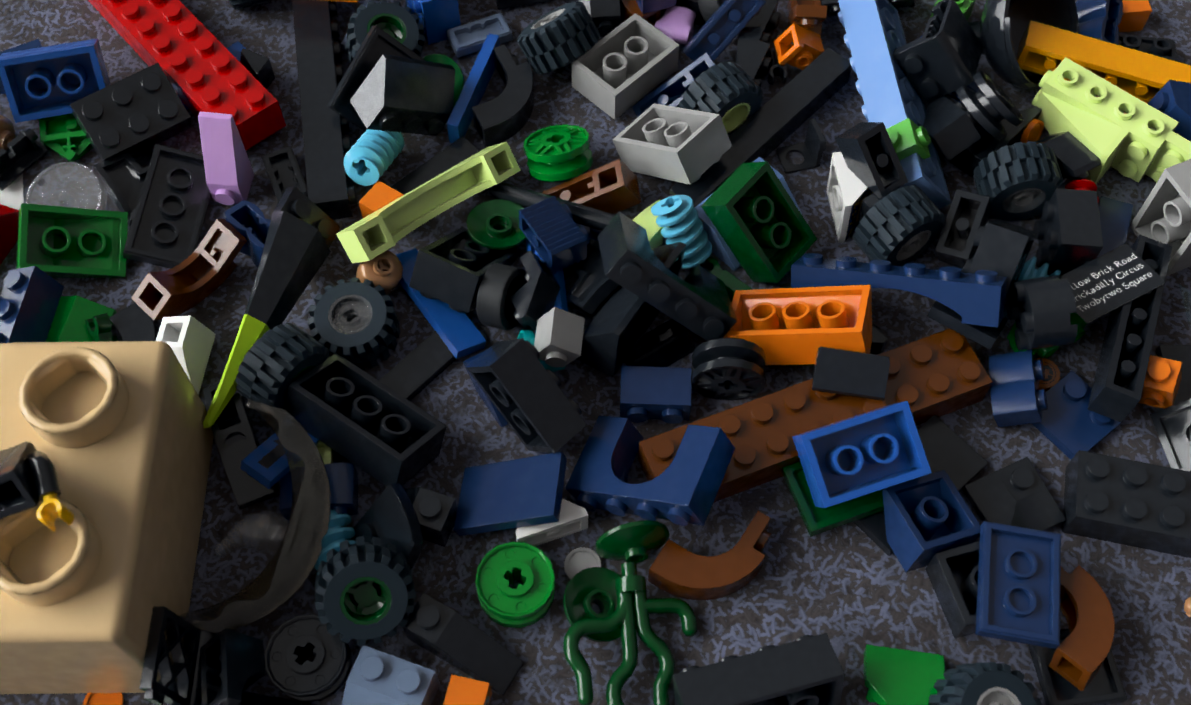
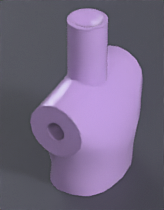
M679 6L669 7L666 9L663 17L656 21L654 27L677 44L687 45L693 38V25L696 14L688 8Z

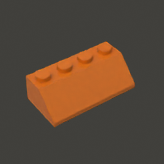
M871 285L735 290L731 304L737 322L723 338L743 339L755 343L764 351L765 365L815 364V357L819 347L870 354L872 344Z

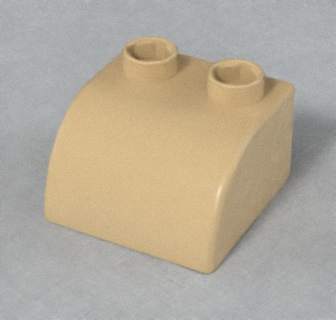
M166 342L0 343V451L28 441L34 445L37 451L45 453L56 469L61 489L58 501L74 514V521L71 525L65 523L58 516L54 523L56 532H53L37 518V510L44 501H39L37 506L0 519V694L145 693V691L139 688L153 607L165 606L184 620H188L214 435L211 427H203V422L207 415L206 408L172 348ZM170 651V653H169V655H170V660H171V664H173V659H172V655H171V651ZM159 669L156 682L161 678Z

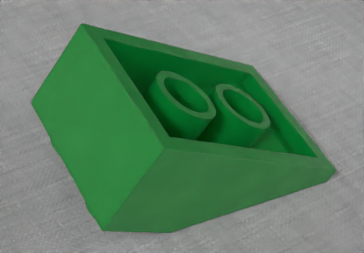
M21 203L18 222L17 269L36 266L52 278H125L127 259L123 258V251L127 241L128 212Z

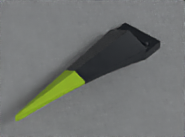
M296 186L288 187L272 213L265 246L249 301L226 367L203 422L204 428L213 426L236 392V376L248 350L264 333L283 323L330 254L329 248L340 229L336 222Z

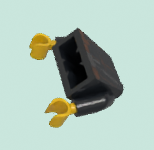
M28 441L0 451V519L37 506L39 501H44L37 510V518L53 532H56L54 523L58 516L65 523L71 525L74 521V514L58 501L61 489L56 469L45 453L37 451L34 445Z

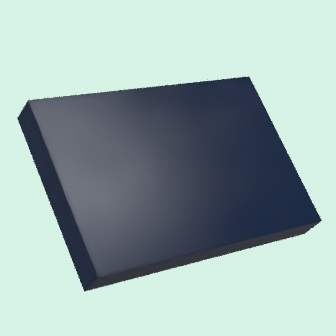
M556 452L465 468L454 531L459 536L559 522L567 463L566 456L563 452Z
M983 521L980 526L976 635L1053 649L1060 645L1061 534Z

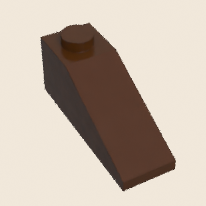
M620 159L540 192L611 214H616L618 211L620 212L642 203L637 176Z

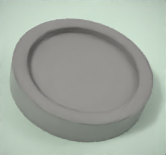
M586 547L572 550L564 562L565 573L570 580L578 572L586 568L601 567V560L598 554Z

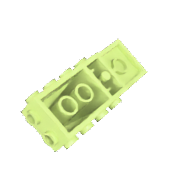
M1067 57L1064 58L1054 71L1049 69L1039 82L1038 86L1041 89L1035 95L1031 104L1042 110L1038 119L1044 122V127L1048 133L1056 134L1068 131L1100 159L1101 165L1089 170L1090 175L1085 179L1097 184L1107 170L1113 167L1121 175L1131 178L1138 183L1144 175L1149 176L1157 183L1166 168L1191 159V141L1174 132L1179 123L1178 121Z

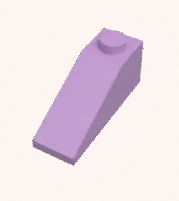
M200 111L198 121L206 184L214 202L232 205L233 203L238 204L242 200L246 201L254 172L233 115Z

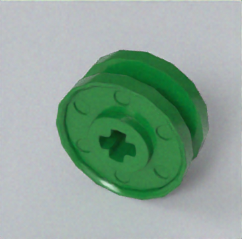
M565 124L542 128L530 134L523 144L524 153L528 158L527 168L530 175L538 180L551 182L571 179L585 173L593 163V155L589 149L590 136L587 130L577 125Z
M512 541L498 545L484 556L477 567L475 584L481 609L490 620L503 627L522 628L535 624L547 614L554 602L555 574L551 561L542 550L529 543ZM514 580L522 581V585L518 584L517 589L510 588L509 583L514 585Z

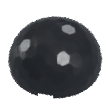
M987 0L980 23V39L989 65L1005 82L1021 89L1039 91L1041 87L1038 85L1044 75L1020 68L1016 59L1019 42L1030 20L1079 34L1078 12L1075 0Z

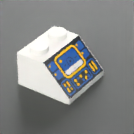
M835 152L832 153L826 191L838 243H842L852 235L858 225L863 199L873 192L847 167L842 153Z

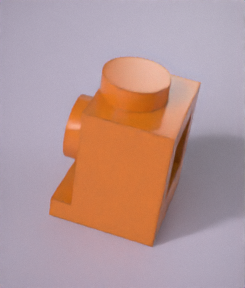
M795 23L774 41L778 62L782 66L787 63L803 70L824 52L820 34Z

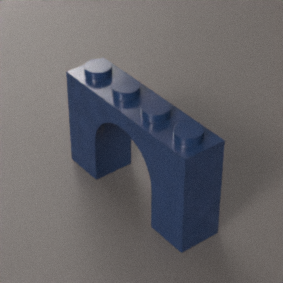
M599 415L565 487L576 499L575 503L591 512L600 509L607 510L617 516L632 514L649 521H655L656 518L670 520L680 526H687L688 523L704 525L735 451L734 445L724 431L719 427L689 424L669 467L659 476L648 482L629 484L627 483L628 473L638 452L639 442L644 438L628 418Z

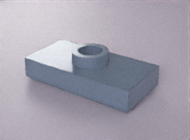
M502 13L446 30L447 38L457 58L480 51L489 33L499 35L500 44L513 40L512 32Z

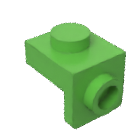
M907 118L886 129L899 161L914 153H917L924 160L930 157L928 145L931 144V139L923 126L918 127L910 118Z

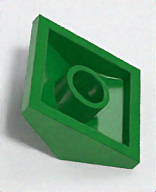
M61 296L46 342H94L87 330L85 320L105 313L110 318L117 312L112 308L80 296Z

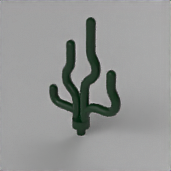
M625 562L621 564L622 577L615 579L617 608L615 612L604 618H589L577 621L569 627L564 637L563 649L565 658L576 676L578 700L581 705H591L594 699L590 667L579 650L580 639L587 634L608 633L620 628L623 658L620 666L614 671L607 683V705H625L622 701L621 691L624 684L632 676L638 661L636 631L640 640L657 656L660 663V670L653 686L654 705H670L669 687L675 674V661L670 648L651 629L649 614L676 613L681 619L683 634L688 637L694 636L697 632L696 617L690 605L682 599H647L645 576L637 575L636 562Z

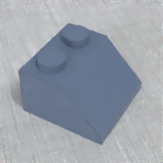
M362 646L346 681L341 705H431L440 682L436 671L368 646Z

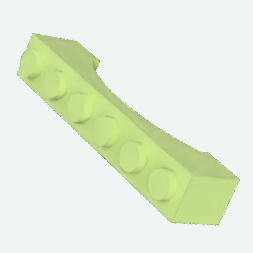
M507 142L486 147L338 232L336 235L352 264L370 261L395 246L400 239L427 221L473 195L501 183L521 170Z

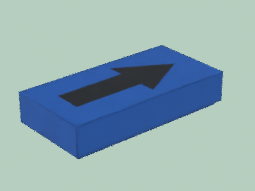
M289 420L241 461L240 469L270 489L316 448L318 439Z

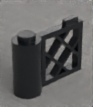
M165 606L153 607L139 688L145 691L144 699L154 705H164V702L169 705H202L200 647L218 633L199 630ZM170 651H171V655H172V659H173V664H171V660H170V655H169ZM159 669L161 678L156 682Z

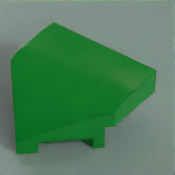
M73 113L39 119L40 142L69 162H75L93 148Z
M866 644L864 651V684L868 688L866 699L870 703H878L879 705H933L928 703L930 694H937L938 692L933 686L937 680L945 679L943 675L945 672L944 655Z

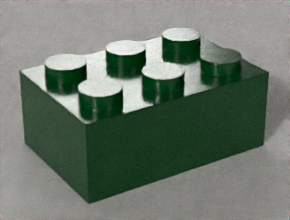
M767 161L742 163L701 205L753 282L778 283L791 269V265L817 240L815 234Z

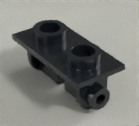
M21 130L19 135L7 144L9 149L6 151L4 149L0 150V190L3 191L49 152L48 148L36 141L38 136L33 130Z

